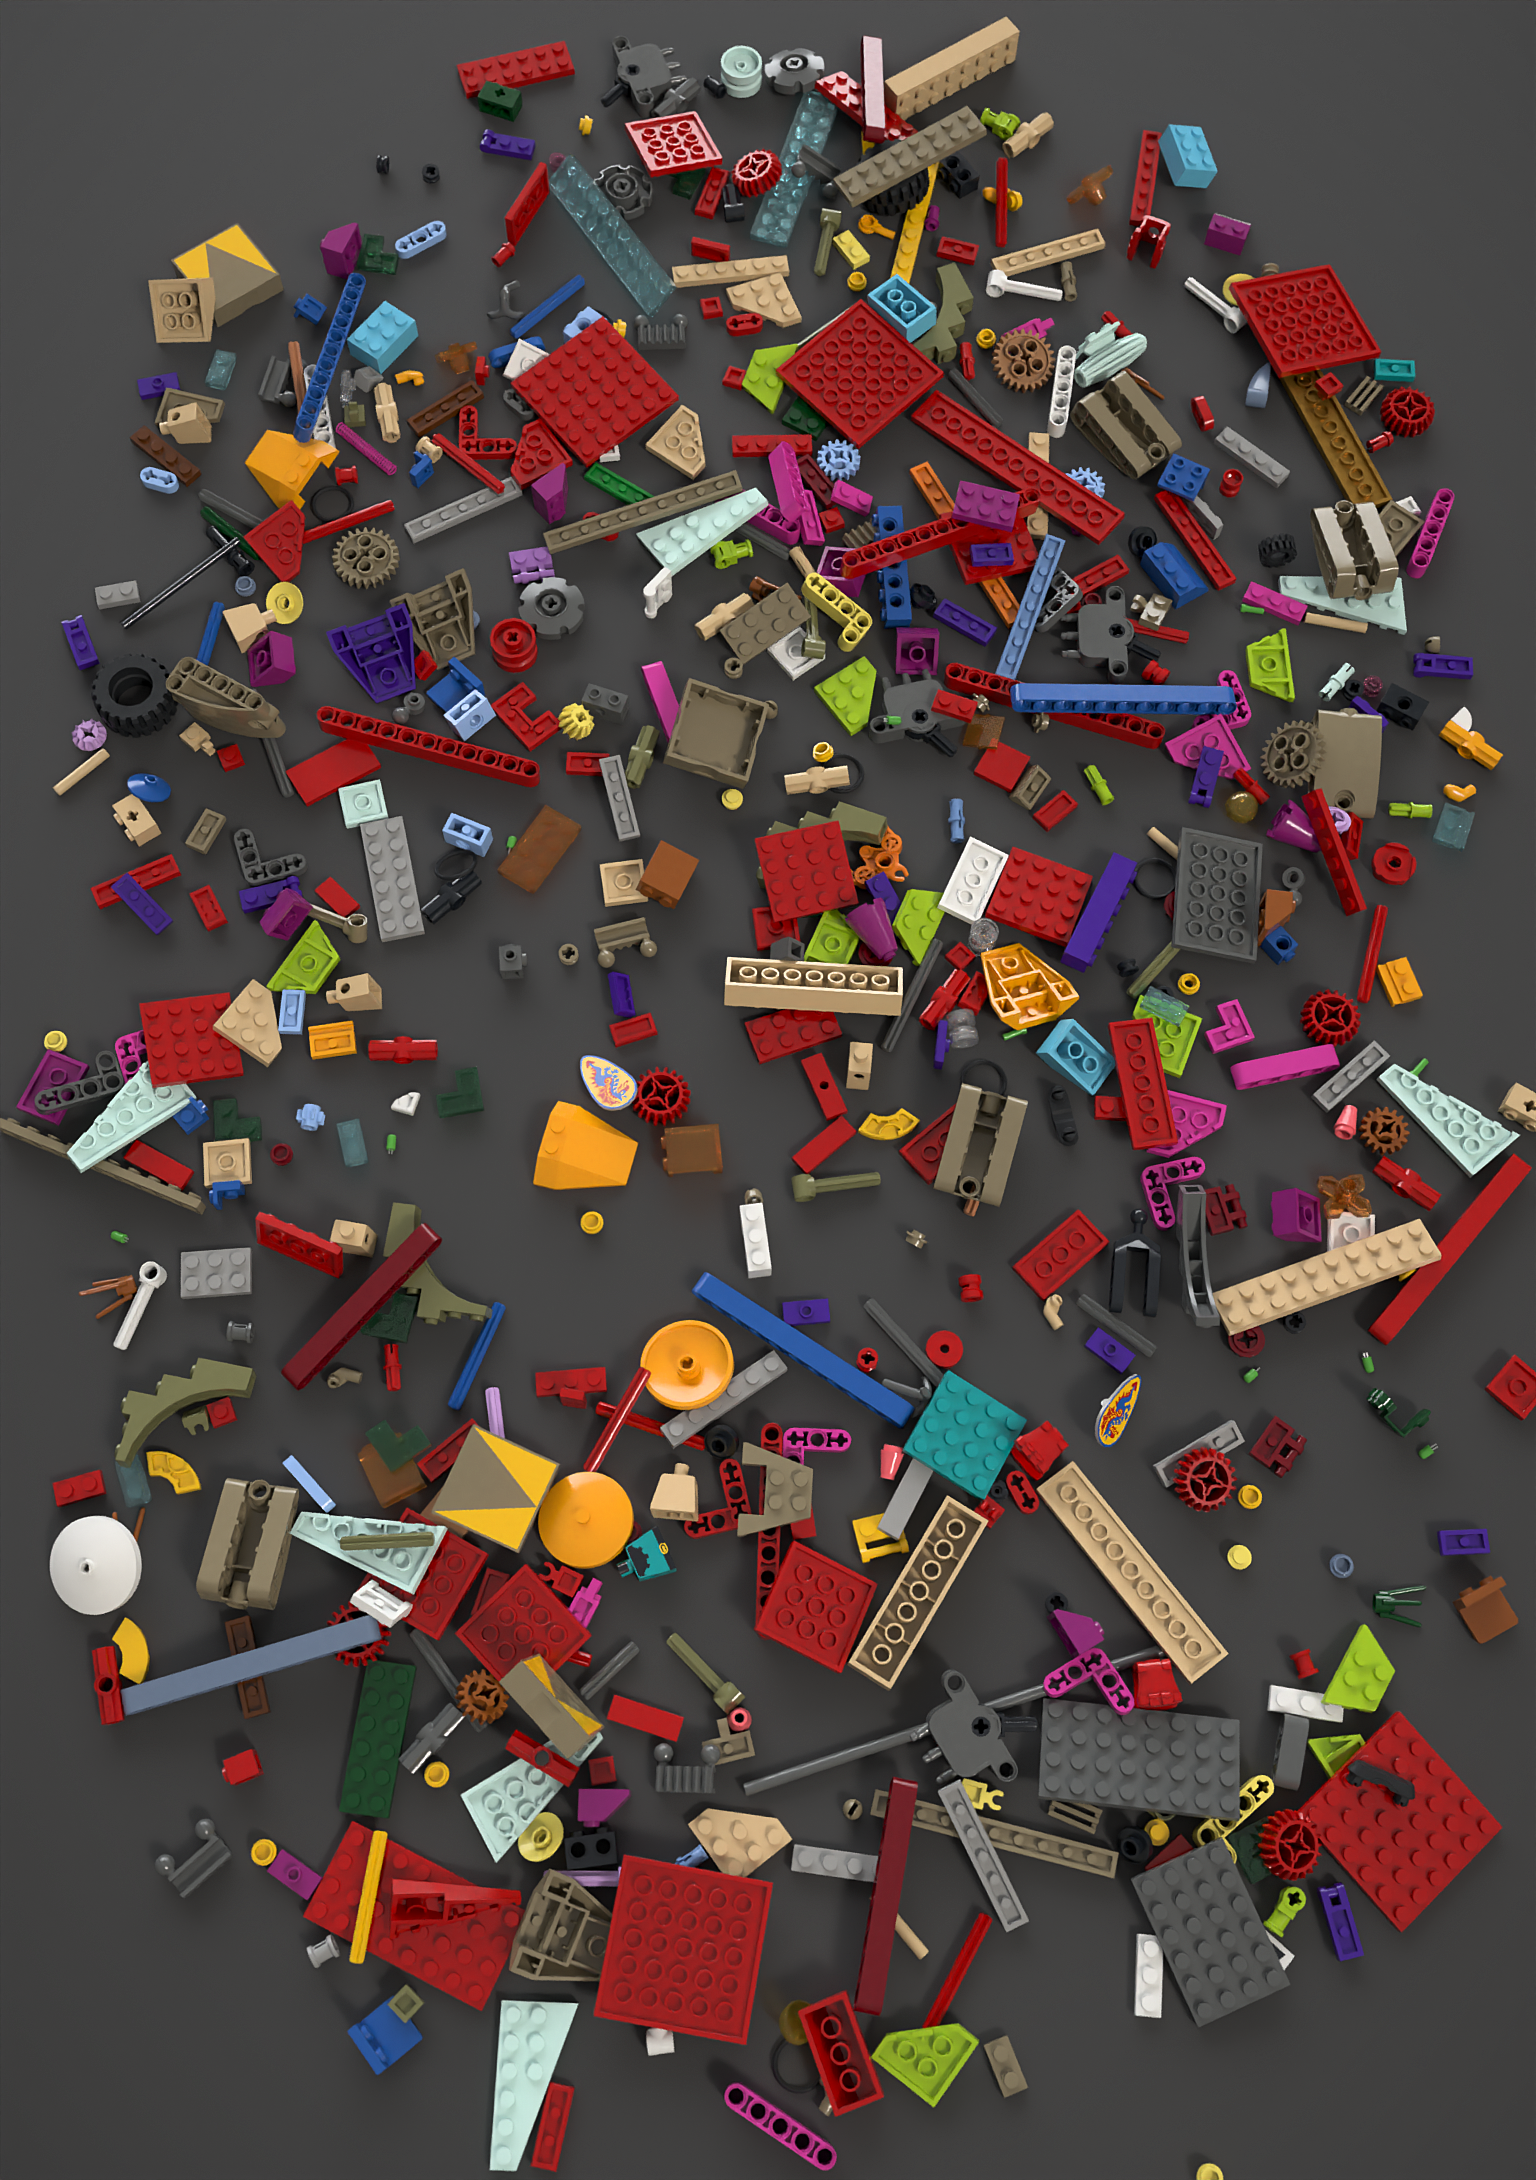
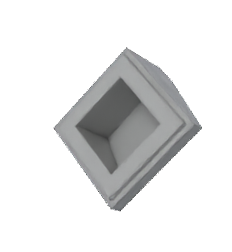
M371 366L356 370L353 383L367 393L383 380V376Z

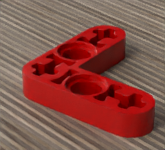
M471 405L461 408L459 417V449L473 460L512 459L515 457L517 451L515 440L511 438H478L479 418L477 409ZM468 414H472L470 416L471 422H467ZM471 429L474 433L467 436L464 434V431ZM486 446H492L494 448L491 452H485L483 450Z
M726 1459L720 1465V1477L728 1508L698 1515L697 1525L704 1524L703 1518H707L710 1529L705 1532V1527H701L698 1529V1533L694 1534L693 1530H688L693 1521H685L684 1531L689 1538L699 1539L738 1529V1519L734 1518L738 1514L737 1506L732 1508L731 1504L736 1505L745 1501L746 1505H741L743 1514H752L741 1467L736 1460ZM728 1464H731L732 1468L736 1467L737 1470L733 1472L734 1480L739 1478L740 1482H731L726 1485L725 1481L730 1482V1477L723 1470L727 1469ZM732 1487H739L742 1490V1496L739 1499L734 1500L729 1496V1490ZM716 1515L722 1516L725 1520V1524L721 1528H714L711 1524L712 1518Z

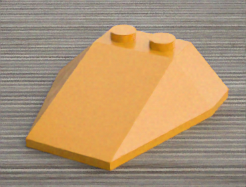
M267 430L245 464L279 509L291 500L301 509L306 501L299 494L320 463L329 468L340 451L322 440L311 438L309 442L302 443L297 441L291 434Z
M1020 943L982 952L980 955L991 1006L1001 1021L1016 1030L1056 1020L1079 1000V995L1068 980Z
M558 1101L549 1116L538 1152L533 1185L553 1190L626 1186L638 1142L582 1107Z

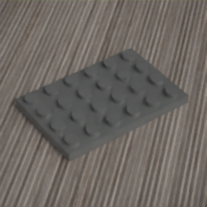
M1185 827L1179 830L1171 947L1252 964L1257 961L1262 843Z
M1222 1837L1131 1878L1132 1884L1198 2028L1291 1985Z

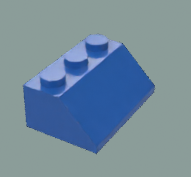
M1160 542L1144 551L1140 566L1166 598L1173 600L1171 605L1175 610L1208 592V587L1174 544Z

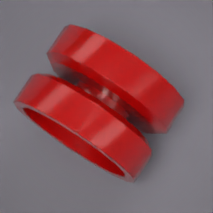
M517 618L505 619L496 624L492 629L490 642L493 658L498 667L512 673L523 672L531 668L538 656L535 631L532 626L526 621Z

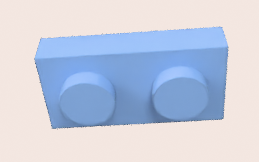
M305 990L282 991L278 1028L280 1034H302L306 1000Z

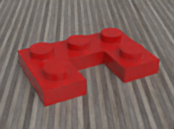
M522 682L491 704V707L496 716L531 752L562 728L559 727L560 721L549 710L533 722L522 711L536 701V695Z

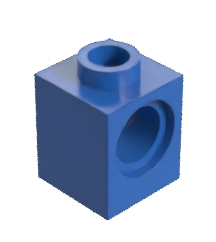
M1280 926L1264 938L1260 947L1278 965L1282 961L1288 962L1296 955L1294 951L1298 943ZM1277 945H1282L1284 950L1279 949Z

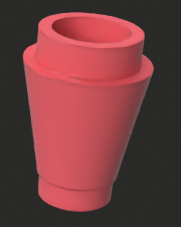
M1351 1105L1344 1107L1334 1125V1133L1337 1137L1348 1140L1356 1134V1107Z
M884 1444V1448L881 1450V1478L895 1479L904 1455L902 1454L903 1448Z
M742 1707L735 1708L727 1717L728 1726L735 1732L746 1731L752 1721L749 1711ZM742 1714L744 1721L737 1723L735 1721L736 1715Z

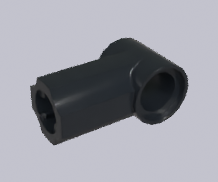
M728 184L722 189L725 222L745 221L744 204L741 203L739 189L734 184Z

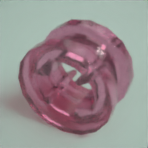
M553 153L549 157V167L552 171H564L566 168V157L563 154Z
M1368 676L1363 683V693L1369 697L1377 696L1383 686L1382 680L1377 676Z

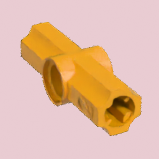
M1451 720L1439 734L1441 738L1457 747V752L1463 758H1473L1491 771L1503 756V754L1486 744L1480 733L1475 731L1468 732Z

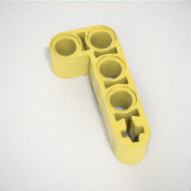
M810 573L801 587L802 594L845 628L837 644L843 651H852L871 627V616L821 575ZM825 596L830 597L832 601L827 600ZM841 609L846 610L848 614L843 613ZM857 622L862 623L864 627L859 626ZM846 637H850L852 642L848 641Z
M1259 1775L1250 1778L1240 1787V1796L1246 1799L1247 1808L1244 1811L1240 1809L1239 1821H1229L1228 1826L1223 1827L1219 1819L1206 1818L1193 1831V1841L1197 1847L1206 1844L1201 1839V1832L1207 1829L1211 1834L1210 1842L1219 1837L1223 1838L1235 1864L1237 1859L1236 1852L1225 1837L1272 1795L1274 1790L1272 1780L1268 1776ZM1262 1782L1264 1784L1262 1787L1263 1791L1256 1792L1254 1795L1249 1793L1254 1792L1258 1788L1257 1783Z

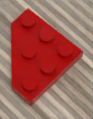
M541 419L535 420L523 427L514 464L511 467V477L521 490L531 486L562 463L566 465V468L573 465L571 457Z
M291 500L243 537L280 582H290L300 574L305 515Z

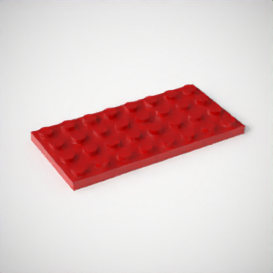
M355 1821L351 1822L303 1915L304 1918L350 1942H353L374 1832ZM387 1838L366 1950L482 2011L512 1951L513 1939L525 1910L510 1903L499 1906V1911L491 1912V1909L477 1912L476 1917L439 1927H437V1924L421 1927L420 1932L413 1933L410 1930L398 1933L397 1938L389 1939L392 1879L480 1886Z

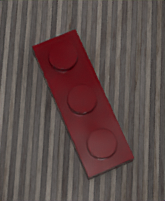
M809 454L798 459L800 476L804 484L812 491L826 510L836 505L837 503L831 500L834 488L831 480Z

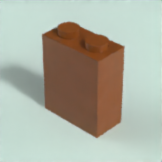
M661 840L636 890L645 897L655 899L662 906L674 909L699 860Z

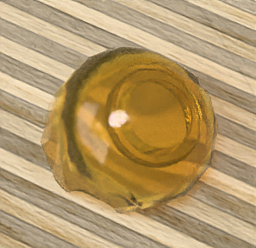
M1239 791L1232 794L1224 805L1227 816L1236 823L1245 824L1252 821L1258 813L1257 800L1249 792Z
M800 1999L790 2002L779 2017V2028L787 2042L798 2046L808 2043L798 2011L810 2005L808 2002Z

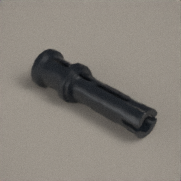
M211 526L207 529L206 536L219 549L229 542L216 526ZM235 548L226 555L228 563L238 570V574L241 577L249 576L254 571V563L245 558L242 550Z

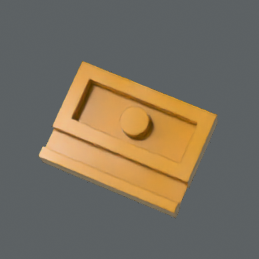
M1406 957L1376 966L1377 975L1391 1007L1421 999L1423 994Z
M353 1021L308 1027L311 1057L313 1060L357 1053Z

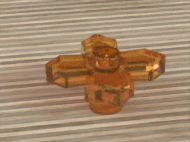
M1108 165L1102 168L1096 174L1094 172L1088 174L1081 181L1082 185L1072 191L1066 198L1069 204L1076 203L1084 196L1094 206L1100 204L1107 197L1105 194L1106 190L1101 183L1114 172L1111 166Z
M475 341L461 346L458 342L449 345V350L434 355L437 363L448 360L451 369L454 370L455 374L470 370V361L467 353L473 352L478 348Z
M1362 1174L1349 1175L1339 1181L1333 1176H1319L1317 1181L1319 1193L1330 1198L1323 1206L1326 1219H1339L1345 1209L1357 1218L1370 1217L1372 1212L1370 1201L1359 1195L1366 1186Z

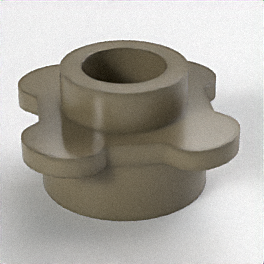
M975 693L972 694L974 697L972 700L978 702L976 710L981 713L985 710H990L988 707L989 700L982 694L978 696Z
M1038 712V714L1033 715L1032 726H1034V733L1047 729L1049 723L1048 714Z
M914 1229L912 1233L906 1232L908 1234L905 1239L907 1242L920 1249L924 1243L927 1244V1241L924 1240L925 1235Z

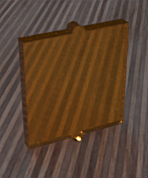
M974 714L971 724L968 723L963 746L977 747L979 750L982 748L997 750L1005 717L990 716V714Z

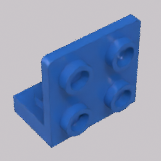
M1173 453L1157 486L1194 501L1199 490L1203 489L1210 469Z
M455 657L448 661L449 674L427 691V696L445 713L475 689L485 696L483 683Z
M391 1996L360 2023L355 2024L347 2031L376 2075L385 2071L423 2039L422 2034L411 2018L407 2023H404L387 2005L394 1996Z

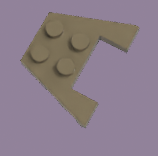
M743 1442L742 1465L767 1467L764 1515L739 1514L737 1537L810 1519L813 1469L750 1443Z

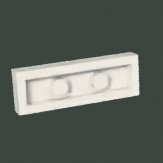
M1274 1685L1269 1686L1267 1711L1337 1723L1343 1722L1342 1706L1323 1705L1320 1703L1324 1694Z
M1137 1934L1134 2015L1161 2018L1163 1950L1155 1935Z

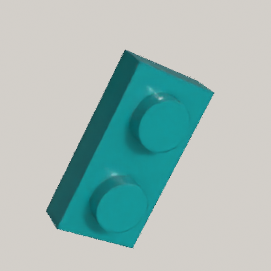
M1375 359L1373 363L1374 380L1413 382L1415 379V361Z

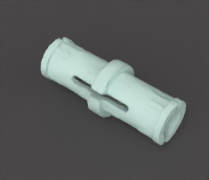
M1348 663L1343 664L1336 675H1332L1329 678L1328 684L1319 692L1320 698L1328 693L1323 700L1330 701L1332 696L1345 686V681L1355 672L1354 668L1351 667L1346 672L1351 665Z

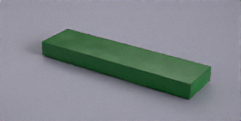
M596 462L584 475L585 481L626 505L655 497Z

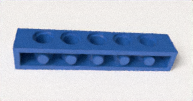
M902 506L877 507L876 513L872 515V526L876 527L874 542L904 532ZM884 528H889L892 531H886ZM907 560L893 564L892 566L895 569H890L887 566L877 571V583L881 584L878 598L879 602H882L883 607L880 609V620L884 621V629L896 627L909 628L912 620ZM889 584H894L897 588H892ZM890 603H896L899 607H893Z

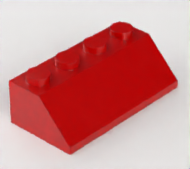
M847 1989L799 2010L798 2014L835 2117L883 2098L884 2091Z

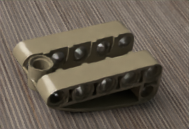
M1121 371L1108 380L1100 391L1090 393L1078 401L1070 414L1072 422L1087 440L1114 466L1135 480L1148 470L1156 468L1161 461L1182 447V441L1178 434L1125 371Z
M1342 500L1336 503L1335 509H1332V507L1312 508L1310 521L1314 545L1330 599L1355 597L1357 600H1365L1373 594L1393 592L1398 576V562L1375 504L1373 502L1352 504L1349 501Z
M192 657L182 658L166 680V688L173 695V700L180 703L193 718L207 725L233 734L257 738H279L286 731L284 722L278 716L279 710L267 703L259 693Z
M1345 708L1339 712L1317 710L1311 724L1317 727L1320 733L1324 735L1323 740L1327 744L1323 748L1327 750V753L1322 754V757L1326 760L1319 762L1322 769H1315L1317 776H1309L1308 793L1321 788L1328 807H1337L1346 813L1353 812L1359 818L1373 819L1376 810L1380 775L1382 716L1359 714L1353 708Z
M962 1083L933 1189L999 1207L1028 1101L1012 1096L1006 1098L1000 1094L981 1091L982 1088ZM967 1182L972 1183L975 1191L971 1194L966 1193L963 1190V1184Z
M231 1478L226 1479L197 1578L196 1590L201 1599L224 1602L228 1606L237 1609H246L247 1606L269 1610L275 1609L292 1539L290 1532L295 1523L299 1489L269 1485L264 1480L249 1482ZM266 1491L263 1497H255L258 1492Z

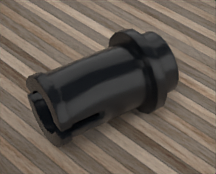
M708 76L704 80V87L713 92L716 98H723L726 95L727 88L724 83H719L712 76Z

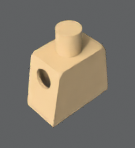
M197 402L170 409L168 411V422H161L159 424L162 435L172 434L180 444L211 442V424Z
M254 603L222 611L241 653L247 651L269 632L266 625L277 621L272 609L260 613L257 605Z
M368 973L338 979L336 981V990L327 991L326 993L329 1004L339 1003L346 1011L382 1009V988Z
M850 1043L846 1088L868 1090L873 1044ZM855 1074H861V1075H863L864 1077H862V1078H857V1077H855L854 1075H855Z
M335 1220L330 1241L342 1247L344 1253L373 1257L378 1235L368 1225Z
M678 1463L675 1465L674 1474L661 1475L650 1505L654 1518L698 1522V1485L694 1476H688V1465Z

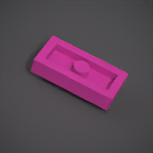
M839 479L834 484L831 496L832 501L864 517L869 514L873 496Z

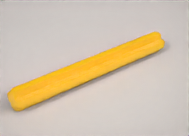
M384 1831L373 1832L349 1958L352 1963L361 1964L365 1958L387 1840V1833Z

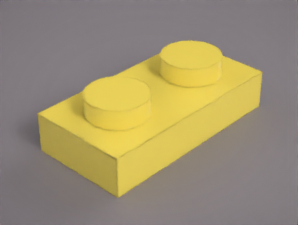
M849 230L832 239V244L853 270L870 261L869 254Z

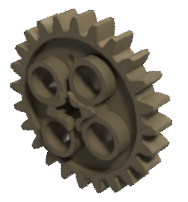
M365 527L363 532H360L357 528L356 534L349 531L348 538L342 536L343 543H336L338 548L333 549V565L338 577H342L343 582L348 581L349 586L356 583L357 589L361 585H365V588L368 589L369 584H372L376 588L377 582L384 585L383 579L391 580L390 574H396L395 568H399L398 561L400 557L398 547L395 541L390 539L389 534L384 536L383 530L376 533L375 528H373L371 532H368L367 527Z
M1293 720L1291 725L1285 723L1284 729L1277 727V734L1271 733L1273 739L1266 740L1265 742L1268 744V747L1262 748L1266 754L1260 756L1265 761L1261 764V767L1265 769L1263 774L1268 776L1267 779L1277 786H1282L1283 788L1289 786L1292 789L1296 784L1302 786L1303 780L1310 782V775L1317 776L1315 769H1322L1319 762L1326 760L1322 757V754L1327 753V750L1323 748L1327 742L1323 740L1324 735L1320 733L1317 727L1309 722L1305 723L1303 720L1299 723Z

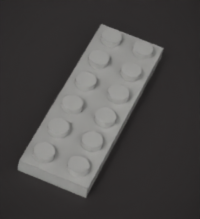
M399 816L360 824L382 942L425 934L403 817Z

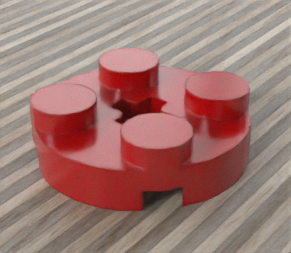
M1399 843L1386 844L1379 848L1372 858L1371 864L1374 877L1390 885L1405 884L1416 870L1415 857H1412L1406 846ZM1395 860L1399 867L1394 868L1389 863Z

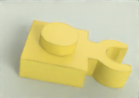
M965 1778L962 1779V1784L974 1808L983 1810V1805L986 1803L993 1810L1001 1809V1806L995 1805L992 1802V1798L995 1795L1002 1797L1003 1792L994 1790L989 1793L986 1792L988 1784Z

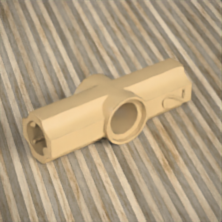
M1047 112L1045 114L1042 113L1029 124L1027 122L1022 123L1017 129L1016 134L1003 143L1002 149L1008 158H1014L1025 148H1033L1039 142L1040 137L1053 128L1054 122L1051 115Z
M379 383L374 388L377 405H375L377 417L381 425L383 440L394 443L400 439L396 403L393 400L391 385Z
M743 593L728 604L721 603L717 605L711 615L695 624L698 636L706 641L720 632V629L754 606L751 597Z
M847 766L828 769L813 767L803 773L784 775L787 795L808 791L817 794L827 791L828 788L850 785Z

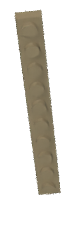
M734 470L545 532L543 535L550 554L742 492L743 489L737 472Z
M0 1118V1131L2 1133L70 1160L67 1157V1152L74 1144L68 1142L65 1145L60 1143L61 1140L53 1135L48 1134L46 1137L41 1135L39 1130L28 1126L26 1129L21 1127L20 1123L14 1119L8 1118L4 1120ZM108 1159L107 1162L101 1160L89 1168L201 1215L206 1208L200 1196L191 1192L188 1195L184 1194L180 1188L169 1184L168 1187L160 1184L161 1181L153 1176L145 1178L140 1175L139 1171L128 1167L127 1170L121 1168V1165L114 1160Z
M875 1789L870 1815L881 1818L885 1817L888 1792ZM916 1800L912 1826L960 1838L946 1807ZM978 1816L995 1848L1109 1878H1114L1118 1852Z

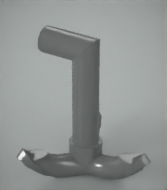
M518 280L503 286V289L500 291V309L488 312L487 316L494 319L506 316L522 319L524 317L523 313L510 310L509 306L510 292L520 287Z
M926 1376L921 1377L923 1387L920 1389L889 1379H884L881 1383L882 1386L889 1390L921 1401L910 1416L911 1418L924 1412L932 1396V1387Z

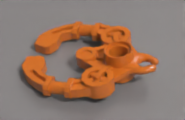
M889 826L881 841V848L866 845L859 850L860 859L866 866H860L856 871L851 870L854 885L861 889H867L864 882L883 871L888 879L896 882H903L905 878L896 877L895 872L902 871L905 877L909 875L907 869L899 864L902 840L898 835L894 834Z

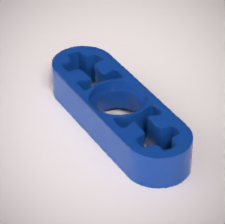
M540 337L523 340L545 351L544 343ZM517 342L492 350L488 355L492 367L501 368L507 366Z

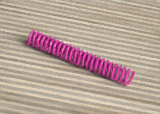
M343 422L336 426V432L374 462L381 470L388 475H393L396 472L397 466L383 457L381 453L372 448L370 444L361 439L359 435L354 433Z

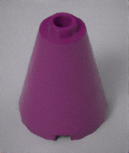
M1288 800V805L1284 803L1271 821L1274 825L1273 829H1268L1266 836L1314 853L1322 851L1309 816L1295 802Z
M876 898L873 900V905L865 903L854 909L847 915L848 918H845V921L878 959L887 961L896 956L895 952L898 950L885 902L883 898Z

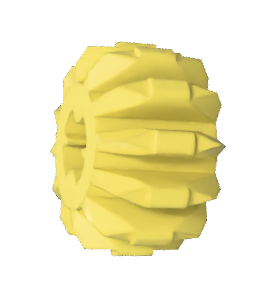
M574 703L566 706L557 718L560 721L559 727L564 729L563 734L567 733L569 739L575 738L579 740L587 737L593 729L594 723L592 721L594 717L588 714L589 710H585L583 704L578 706Z

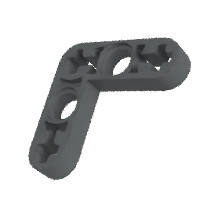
M1058 566L1055 568V576L1051 579L1049 585L1057 594L1041 608L1034 626L1035 630L1039 633L1049 630L1083 596V592L1078 584ZM1066 580L1064 585L1057 587L1060 581ZM1069 589L1074 593L1073 595L1068 593ZM1061 604L1059 610L1053 611V608L1056 605Z
M240 829L234 835L243 873L248 885L251 887L275 883L291 876H299L304 874L308 868L305 857L298 853L262 863L252 832L248 829ZM244 836L247 837V843L249 846L246 848L242 842V837ZM248 854L256 855L255 860L252 862H245L244 858ZM296 861L300 863L298 868L294 866ZM284 864H287V865H288L289 871L286 870V867H285ZM275 866L282 868L278 875L270 873L271 869ZM263 870H266L268 877H265ZM254 873H257L258 875L257 880L253 879Z

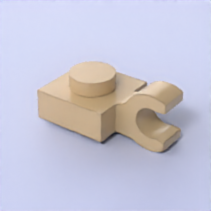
M195 722L179 735L181 740L195 752L200 748L209 756L216 752L213 748L214 745L209 741L211 739L210 735Z

